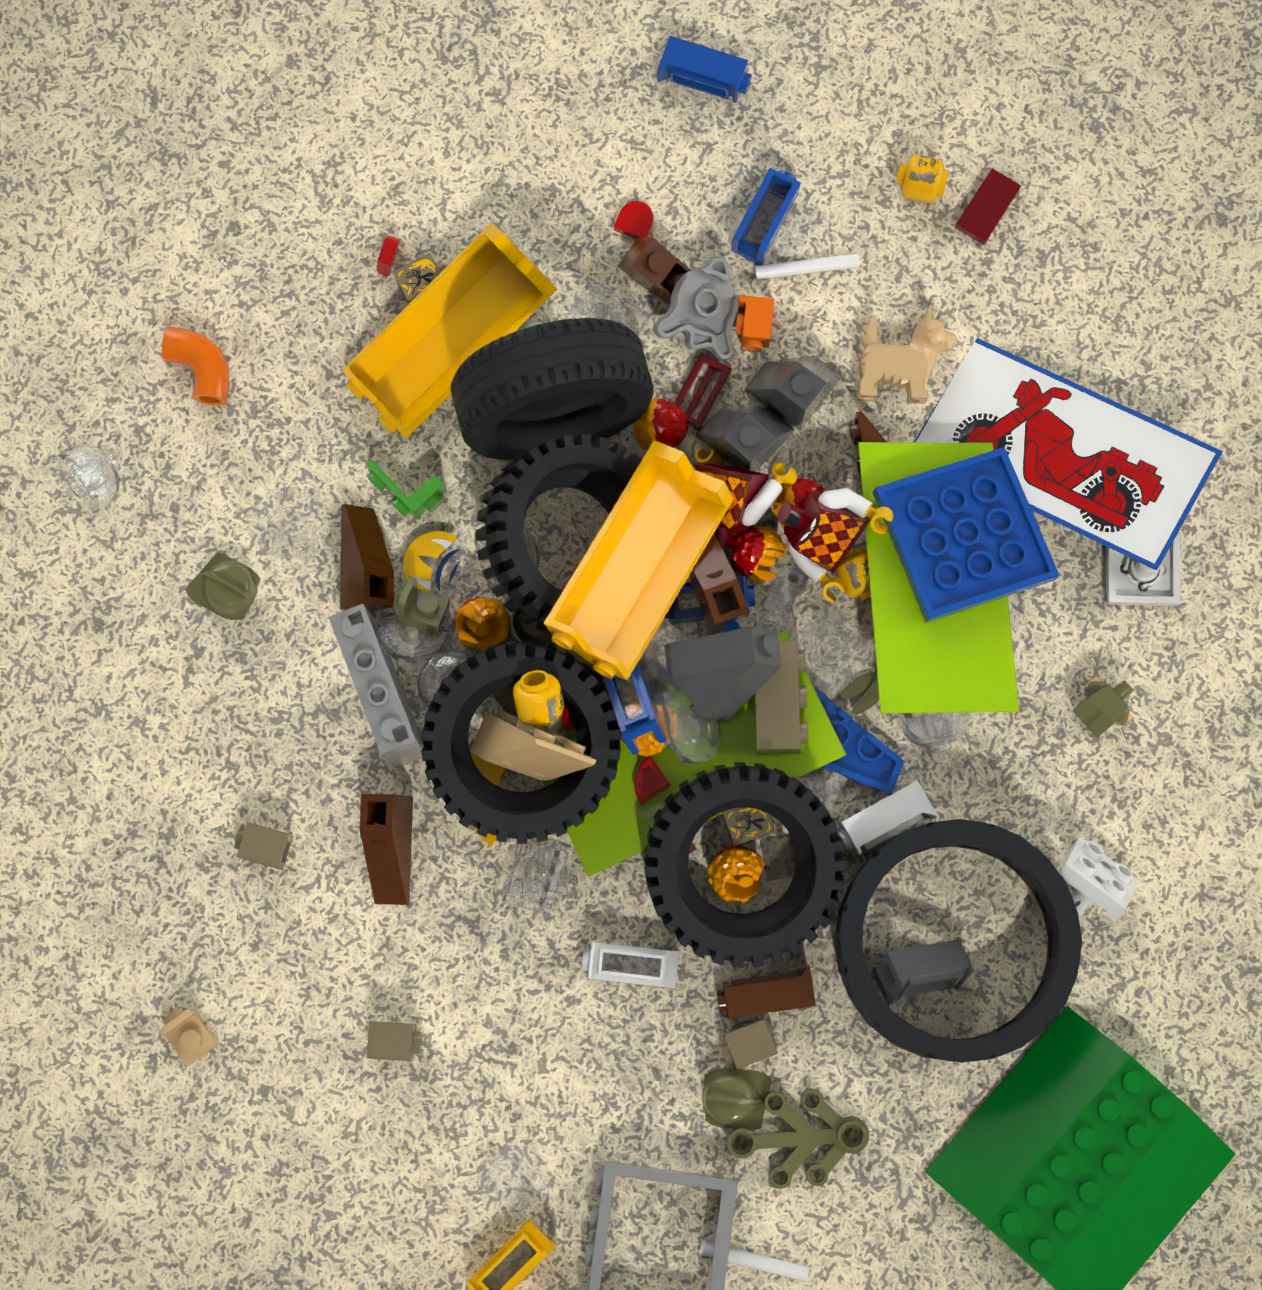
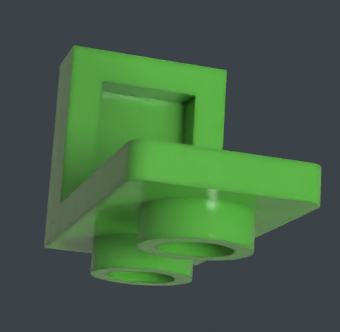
M371 459L365 463L370 471L366 477L380 492L386 488L394 496L390 502L404 517L410 513L417 519L426 510L429 512L436 510L445 500L443 494L447 490L435 474L408 498Z

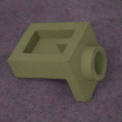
M409 576L405 587H398L393 606L397 607L398 622L438 634L449 610L450 598L418 589L417 578Z

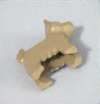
M929 305L923 319L916 326L909 345L880 344L877 335V317L872 316L867 325L861 326L864 335H861L860 338L864 349L859 362L860 380L857 384V401H875L878 392L875 386L881 381L882 385L890 384V388L896 386L898 389L906 388L908 403L925 404L928 398L926 386L935 366L938 353L953 349L957 340L956 335L947 332L942 321L933 318V305Z

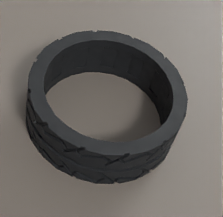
M964 819L931 822L898 835L868 858L851 880L838 910L835 950L838 972L842 977L841 979L849 999L867 1024L897 1047L921 1057L960 1063L994 1059L1029 1043L1052 1023L1067 1003L1080 965L1082 937L1079 916L1064 878L1041 851L1020 835L985 822ZM960 847L977 850L1003 862L1016 872L1033 892L1043 913L1048 935L1046 965L1041 982L1030 1002L1009 1022L994 1031L973 1038L951 1039L939 1037L911 1026L893 1012L879 995L866 967L862 947L863 922L872 895L880 881L897 863L910 855L932 848Z

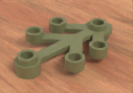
M806 1089L800 1096L801 1106L807 1111H815L832 1128L816 1130L786 1103L784 1095L777 1091H771L764 1097L763 1104L765 1109L772 1114L780 1116L795 1131L753 1134L747 1128L739 1127L733 1129L726 1140L728 1150L737 1158H747L754 1153L755 1149L796 1147L781 1165L773 1167L769 1172L770 1183L778 1189H783L789 1186L792 1175L818 1145L833 1144L820 1162L809 1165L805 1172L806 1179L811 1185L822 1186L828 1179V1173L845 1153L855 1154L867 1146L869 1129L857 1117L848 1116L842 1118L823 1101L822 1095L818 1091ZM810 1093H814L818 1097V1102L814 1107H808L805 1104V1097ZM772 1096H779L782 1103L778 1109H771L768 1105V1100ZM848 1128H854L857 1131V1138L852 1142H848L844 1138V1132ZM743 1135L747 1137L748 1144L745 1148L738 1149L735 1147L734 1140L737 1136ZM814 1168H821L824 1173L823 1178L818 1182L813 1181L810 1177V1172ZM783 1170L787 1174V1179L782 1184L775 1183L773 1179L775 1172Z

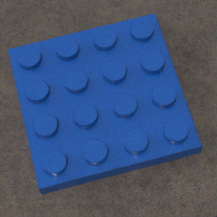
M1005 447L875 487L872 492L878 508L885 506L893 512L892 522L887 521L885 518L883 520L888 526L889 535L926 623L1055 581L1060 576Z

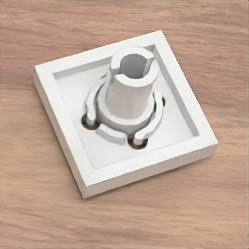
M1180 534L1176 535L1157 571L1106 547V604L1179 606L1181 604ZM1121 565H1125L1123 567V571H1126L1129 567L1128 574H1124L1120 571ZM1139 583H1144L1143 585H1141V589L1147 588L1145 592H1142L1138 589Z
M1080 836L1071 846L1059 870L1064 880L1074 887L1071 896L1074 903L1079 901L1076 904L1078 916L1083 915L1086 908L1093 901L1114 918L1118 919L1126 910L1138 882V879L1134 877L1128 867L1121 863L1116 864L1104 855L1103 850L1097 844L1086 841Z

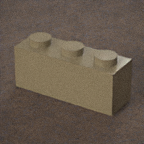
M797 640L779 641L781 667L755 693L758 755L801 753V744H808L807 722H800V708H807L806 686H799V672H806L805 650L798 651Z

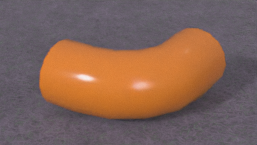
M167 326L162 342L163 361L188 365L193 370L195 383L192 398L208 405L220 406L227 404L230 386L229 365L221 349L203 334L184 328Z

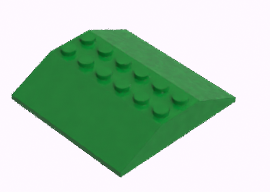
M1066 1006L924 1172L1054 1289L1122 1290L1236 1154L1182 1100L1132 1056L1070 1007Z

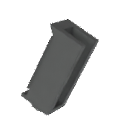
M959 940L888 951L884 955L888 965L874 967L872 970L888 1006L897 995L901 998L951 988L958 990L974 972L970 958L965 953Z

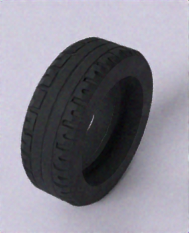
M574 318L547 322L524 328L494 340L474 352L459 366L450 389L464 442L476 453L499 460H515L517 457L553 438L557 440L566 435H572L573 439L581 434L591 435V442L599 437L609 438L638 420L649 407L654 393L652 379L640 338L627 326L616 321L600 318Z

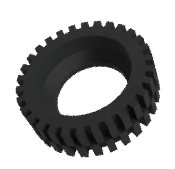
M581 434L574 439L572 435H566L557 440H554V438L548 440L508 463L502 469L503 472L495 476L490 483L494 488L485 492L481 502L488 506L478 511L476 521L484 522L486 525L476 530V541H486V547L478 550L477 554L479 561L489 559L491 567L482 570L484 577L487 580L496 576L499 584L491 589L495 596L499 597L507 593L510 599L503 606L509 612L521 608L523 612L519 620L526 624L538 620L536 629L540 631H549L544 622L563 590L552 586L533 564L524 539L523 521L525 514L532 502L543 492L563 487L577 489L589 494L610 514L642 461V458L636 453L625 459L623 456L627 447L619 443L608 449L610 439L599 437L591 442V435Z
M510 641L501 646H497V644L489 646L480 653L476 652L470 655L466 661L459 663L441 683L424 719L425 724L421 737L423 741V748L421 750L422 761L426 763L425 774L427 780H431L434 785L432 791L436 798L443 799L445 802L444 808L450 815L455 813L460 817V824L466 828L469 825L477 828L476 834L486 837L487 833L496 835V841L506 843L507 838L517 839L516 844H527V839L537 838L538 843L547 841L548 835L556 833L557 837L566 834L568 827L573 824L575 827H578L584 822V817L589 812L593 814L598 809L599 801L602 797L606 798L610 791L612 779L615 780L618 771L617 765L621 753L620 728L603 682L591 672V668L584 662L580 663L571 653L567 651L563 653L557 650V647L549 644L543 646L538 645L534 641H527V643ZM530 671H545L547 674L557 678L560 683L564 706L569 711L575 725L576 743L585 746L584 754L596 759V763L594 766L561 776L552 784L535 791L516 792L503 789L485 778L471 757L468 744L470 722L477 708L490 695L501 689L514 686L524 674Z
M734 762V767H726L725 764L714 766L715 771L706 773L703 770L696 773L697 778L690 783L686 779L679 785L680 790L675 795L670 793L664 800L666 805L662 811L657 810L654 816L655 823L653 828L649 827L647 834L648 844L644 849V870L650 898L658 917H661L670 934L673 932L676 935L677 941L685 948L687 945L692 947L695 955L704 958L706 954L711 956L713 963L723 965L724 960L731 961L733 967L743 968L744 962L749 961L752 962L753 967L764 966L763 960L772 958L775 964L784 960L782 953L791 950L792 954L795 955L802 951L799 944L807 939L812 943L817 939L818 935L815 930L820 925L826 928L831 921L828 916L831 909L837 911L840 904L837 894L838 891H844L845 880L842 878V871H846V860L842 856V851H845L843 841L838 835V827L830 816L829 811L817 796L795 777L791 778L784 771L774 768V770L768 769L764 764L755 763L754 766H747L745 762ZM733 808H754L775 817L788 830L796 852L795 872L787 890L772 905L752 913H730L711 905L696 890L689 873V850L698 830L713 816Z

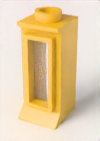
M531 1217L467 1281L466 1285L470 1290H513L556 1247L557 1243L553 1239L549 1240L535 1225L537 1222Z

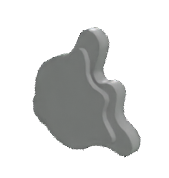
M711 257L702 266L690 270L680 277L672 291L668 311L653 325V331L657 337L666 339L684 331L687 349L698 350L707 347L715 358L719 360H728L733 356L734 348L731 342L730 331L737 317L739 296L735 295L733 286L730 283L732 279L729 274V264L724 258Z

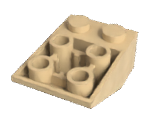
M503 710L500 716L486 711L470 750L471 753L487 762L544 782L594 766L596 763V759L584 754L585 746L568 740V737L551 731L548 727H536L525 724L518 716Z

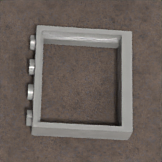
M364 604L330 616V623L381 755L394 768L422 758L423 741L421 740V734L377 622Z
M611 1161L605 1162L604 1169H597L595 1191H601L600 1205L592 1207L590 1228L596 1229L595 1243L587 1244L585 1266L591 1267L589 1282H582L581 1290H600L615 1176L721 1190L709 1290H724L738 1179Z

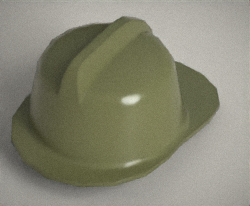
M217 552L185 590L193 601L217 615L230 620H241L245 618L248 609L254 603L260 577L246 565Z
M727 1068L715 1069L705 1074L702 1093L705 1121L720 1128L735 1129L743 1127L748 1130L761 1129L765 1113L763 1100L766 1094L769 1093L772 1078L767 1074L757 1071Z

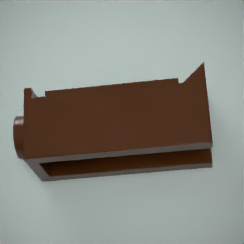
M810 964L807 965L799 976L797 971L740 979L731 981L732 986L730 987L727 986L726 981L722 982L723 990L717 991L719 1011L727 1012L728 1019L816 1006Z

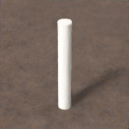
M859 254L755 266L756 280L860 267Z
M702 1240L699 1255L713 1258L715 1243ZM729 1247L728 1262L807 1282L810 1267Z

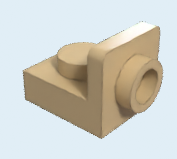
M181 1007L176 1009L163 1019L166 1025L158 1030L162 1037H167L186 1066H190L219 1045L194 1009H187L185 1011Z

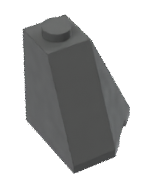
M815 355L768 361L763 364L744 390L801 431L842 378V375Z
M770 407L719 409L696 433V436L711 449H715L730 466L757 472L795 429Z
M751 626L664 645L668 681L676 691L682 690L692 703L690 706L691 711L698 719L729 721L781 667L777 630Z

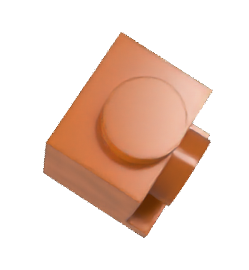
M739 296L738 311L745 312V314L738 313L736 334L742 335V350L760 352L762 347L769 348L775 298Z

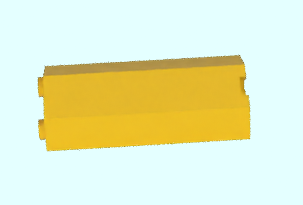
M491 222L342 370L349 379L345 385L358 399L361 400L366 396L382 414L378 420L390 433L393 434L398 430L407 438L451 395L450 389L454 375L459 366L470 355L492 341L515 332L558 289Z
M653 441L546 618L544 625L553 635L551 640L564 649L574 651L593 664V669L604 677L612 679L615 675L628 680L734 500L725 481L694 470L683 451Z

